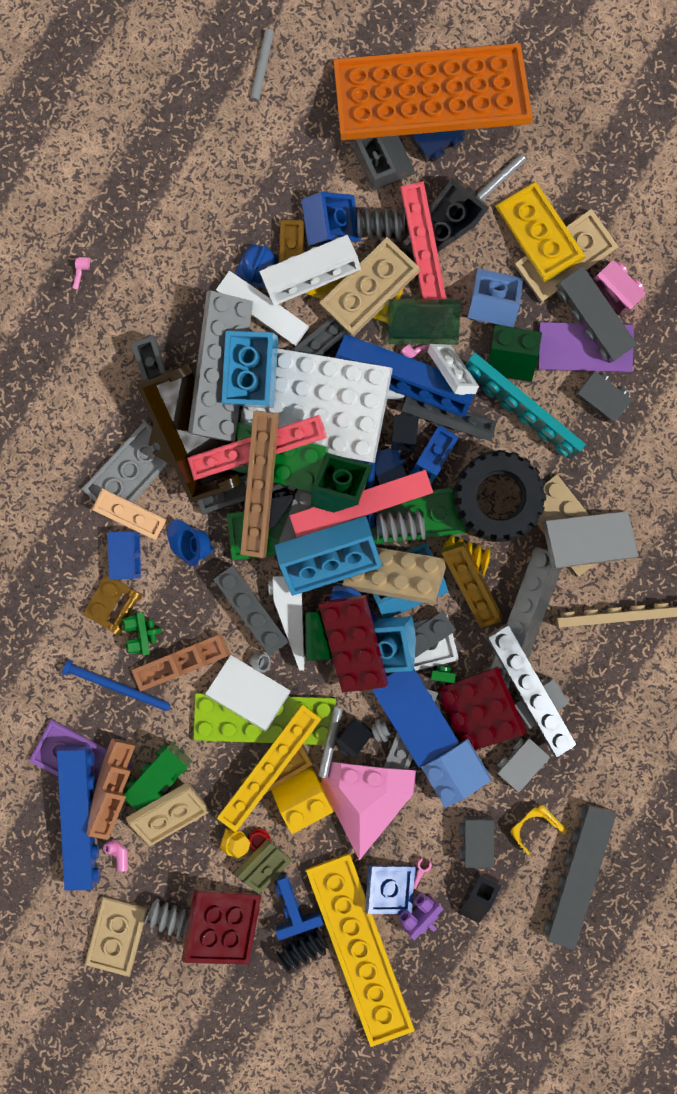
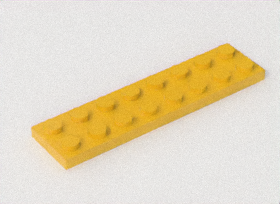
M347 853L306 868V873L370 1047L414 1032L415 1029L373 914L365 912L366 895L351 854Z

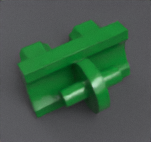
M134 612L133 616L122 619L123 631L135 630L136 639L125 640L126 652L149 655L147 635H149L150 644L157 643L156 634L162 633V629L155 628L153 620H147L148 629H146L144 612Z

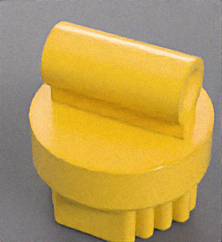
M225 828L220 849L225 854L235 858H240L247 854L250 842L245 834L239 830L235 833L233 830Z

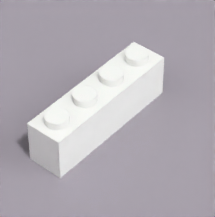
M345 235L319 247H313L300 255L292 256L288 260L276 265H270L259 272L273 306L357 272L361 270L354 247L348 235Z

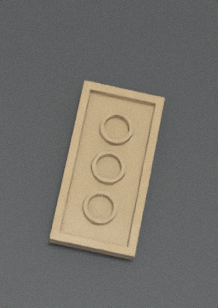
M592 209L567 226V229L585 254L584 260L545 283L527 256L514 264L541 303L556 293L558 290L557 284L582 266L587 271L619 248Z
M388 237L360 263L361 270L347 275L319 302L321 307L352 337L421 271Z
M555 475L545 483L544 493H546V501H544L543 506L545 509L538 519L539 522L536 524L543 534L542 523L545 521L590 516L558 475ZM595 564L573 566L570 568L577 577H580Z
M376 547L382 567L344 579L343 586L352 587L360 592L435 605L447 563L444 558Z

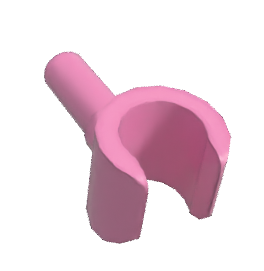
M79 257L75 260L76 275L72 287L78 290L82 270H90V258Z
M431 341L417 347L415 350L409 344L400 351V354L414 358L420 352L429 349L430 344L433 343Z
M423 858L418 859L414 889H416L424 872H428L431 869V861H429L427 868L422 869L420 863Z

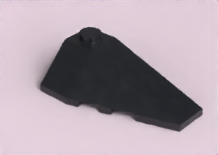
M457 177L449 181L429 208L437 252L473 229L489 209L488 205ZM409 234L399 249L415 263Z

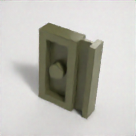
M266 839L234 873L238 879H241L251 889L260 894L292 860L285 852Z

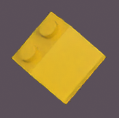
M312 766L271 790L280 814L291 834L334 812Z

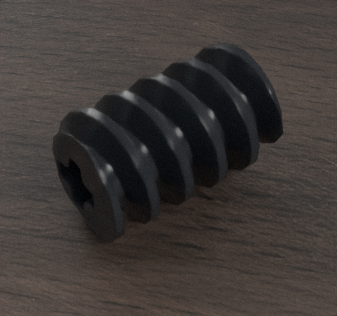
M318 927L314 928V935L306 931L307 939L298 935V944L291 939L289 940L290 948L281 944L282 952L279 953L276 950L278 958L288 974L293 973V966L300 970L302 967L301 962L309 965L310 958L314 961L318 960V953L321 956L326 955V948L329 950V946Z

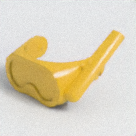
M544 805L533 808L510 831L513 838L518 841V844L526 851L527 855L530 852L520 839V830L526 820L532 817H542L548 820L552 826L558 828L563 834L567 832V829Z

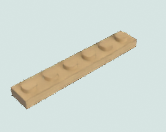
M655 603L654 608L645 609V605H633L631 610L622 611V607L607 608L608 612L598 613V609L584 610V615H575V611L560 612L561 617H555L556 627L560 628L677 617V606L669 607L668 603Z

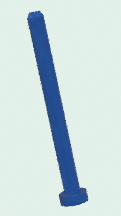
M67 659L62 674L68 676L70 673L164 711H169L171 705L169 702L73 665V660Z

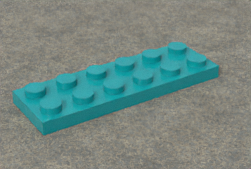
M474 353L465 364L474 380L483 386L482 390L491 398L495 396L501 401L500 405L510 413L513 411L517 414L519 421L524 426L534 428L538 432L537 436L546 443L548 441L552 443L559 455L571 458L585 447L586 444L478 354Z

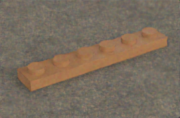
M253 411L240 555L266 557L280 413Z

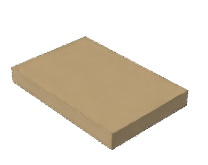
M187 782L126 817L132 829L150 847L206 815L210 810L204 800Z
M103 896L84 965L130 977L148 907Z

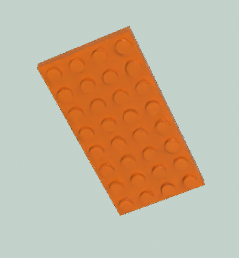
M521 43L333 59L341 140L532 124L533 116Z

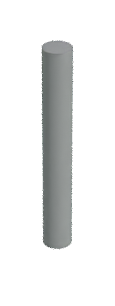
M265 29L250 96L251 100L259 101L274 35V31L270 29Z
M520 153L488 182L477 195L484 200L526 161V158Z
M334 706L318 774L320 777H328L343 708Z

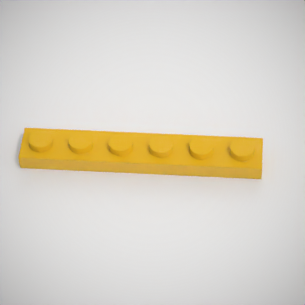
M302 704L218 815L217 819L236 833L322 718Z

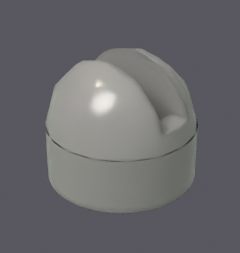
M256 653L250 658V665L254 670L266 672L271 664L269 655Z

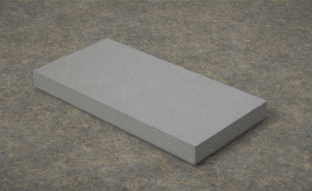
M144 421L82 487V490L96 502L102 488L134 503L164 471L169 463L152 453L154 450H160V445L158 443H154L152 446L148 445L152 426L147 421Z
M628 511L549 520L542 523L552 569L639 557Z

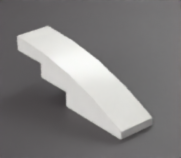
M231 271L227 273L216 289L219 293L253 301L251 316L294 346L299 343L309 328L308 325L279 304L273 306L269 297Z

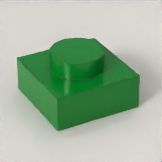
M437 665V669H431V680L455 683L456 673L451 672V667Z

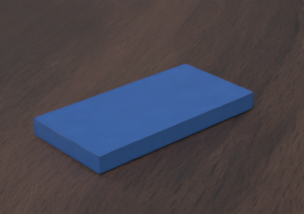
M415 669L406 672H392L387 675L389 684L386 688L371 689L419 768L459 744Z

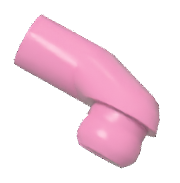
M114 839L105 842L103 850L106 854L109 853L116 858V871H127L128 851L126 847Z

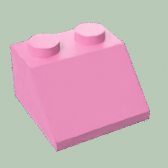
M612 260L593 281L609 304L623 316L646 293L643 291L644 286L637 279L633 280L627 274L628 270L622 263H616Z

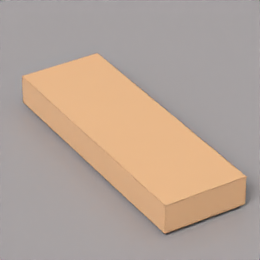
M102 488L92 508L93 511L154 540L157 539L166 522V518Z

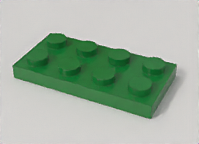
M237 422L235 442L251 437L252 425ZM313 442L276 454L273 482L312 493L313 484L329 447ZM249 463L230 470L248 474Z

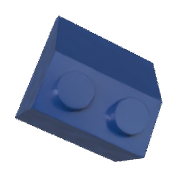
M319 192L301 199L308 246L319 247L345 235H348L351 243L361 241L357 234V211L354 195Z

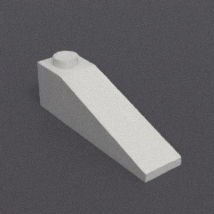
M273 576V581H269V595H273L276 609L299 670H304L302 593L292 596L284 576Z

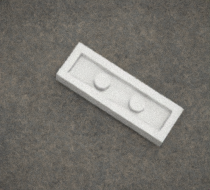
M430 344L428 353L453 392L459 395L476 394L479 386L453 347L447 344Z

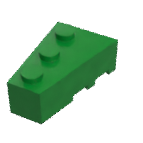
M173 742L169 746L164 743L155 753L158 758L153 763L148 761L139 771L142 774L137 781L132 778L124 787L126 791L124 794L126 796L125 801L136 811L159 799L192 763L193 760Z

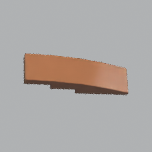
M221 633L131 671L141 692L225 658L230 653Z
M112 738L96 783L87 828V835L89 837L109 840L126 798L122 792L131 772L127 765L135 748L132 742Z

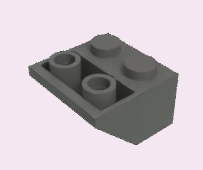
M399 136L355 139L353 151L372 191L415 174V170Z

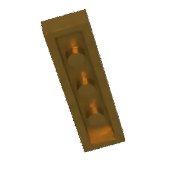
M465 541L443 548L442 555L479 627L482 628L502 622L503 616Z

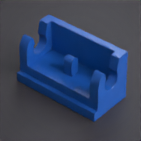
M108 532L109 579L141 578L139 532Z

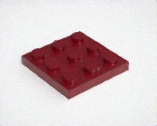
M499 667L480 672L436 689L459 742L469 739L474 750L522 736L527 732Z
M194 889L181 960L185 963L249 965L262 895L256 892Z

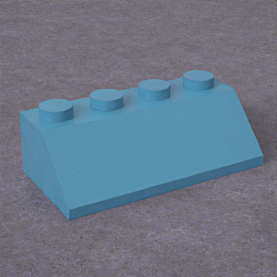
M366 516L274 545L280 569L292 596L382 567Z

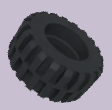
M498 450L496 452L489 451L477 456L464 467L454 486L453 506L456 509L458 520H461L463 527L467 531L473 533L477 538H482L489 542H507L525 535L532 527L536 526L539 522V517L545 509L543 506L544 501H546V493H544V480H541L539 470L530 464V460L526 457H520L515 452L509 453L505 452V450ZM496 474L512 478L518 484L521 491V503L518 510L512 516L505 519H494L487 516L480 509L477 502V491L482 481Z

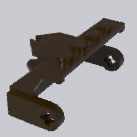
M197 361L180 365L149 377L137 384V388L154 422L148 445L152 446L154 443L160 445V450H154L152 453L174 466L190 503L228 491L242 483L237 474L238 472L230 469L198 480L193 479L187 457L232 443L188 434Z

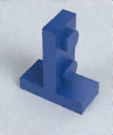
M439 425L411 470L410 475L426 470L432 484L459 437Z
M288 874L278 876V883L275 884L279 898L283 897L286 903L283 906V910L287 920H292L276 926L278 940L322 926L324 919L321 911L303 917Z

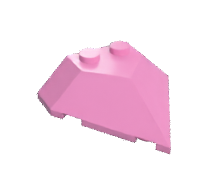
M331 761L328 777H321V785L359 860H361L371 845L413 796L416 770L382 768Z

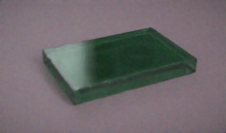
M389 299L388 344L458 345L461 300Z

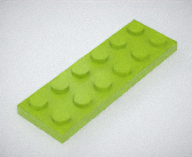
M195 693L194 740L274 743L302 704H304L322 719L303 744L325 745L334 706L336 707V698L288 696L265 732L205 695L206 693Z

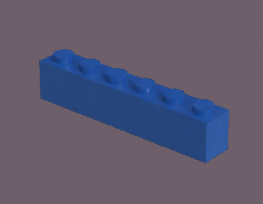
M347 334L344 335L336 355L337 359L392 368L389 390L464 418L471 405L474 394H455L440 370L424 362L414 360Z
M90 745L62 746L57 750L64 891L93 890L97 882L100 881L101 876L100 868H97L96 859L99 858V845H95V837L87 835L93 790L96 787L95 775H92L91 767L94 766L95 756L94 752H91Z

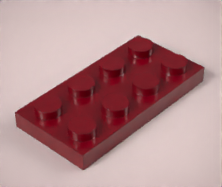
M366 595L321 601L318 605L342 693L386 688L389 683Z

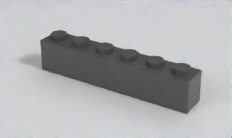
M536 546L507 622L527 659H529L562 569H552L548 550ZM495 654L490 669L499 667L507 688L516 690Z
M587 802L585 807H581L577 817V820L580 821L578 830L574 829L570 842L573 843L571 852H567L564 858L566 869L564 875L560 874L557 881L559 892L557 897H553L551 900L550 920L546 919L543 927V933H545L548 942L573 950L576 948L617 815L613 810Z

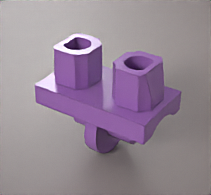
M422 893L415 898L414 904L417 906L412 914L408 910L403 911L398 917L402 923L401 927L414 940L421 933L424 934L428 928L433 932L437 930L433 923L443 910L430 895L427 897Z

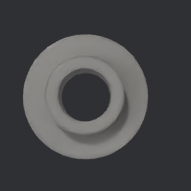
M378 719L375 721V724L371 725L377 742H387L388 736L391 735L387 723H382Z

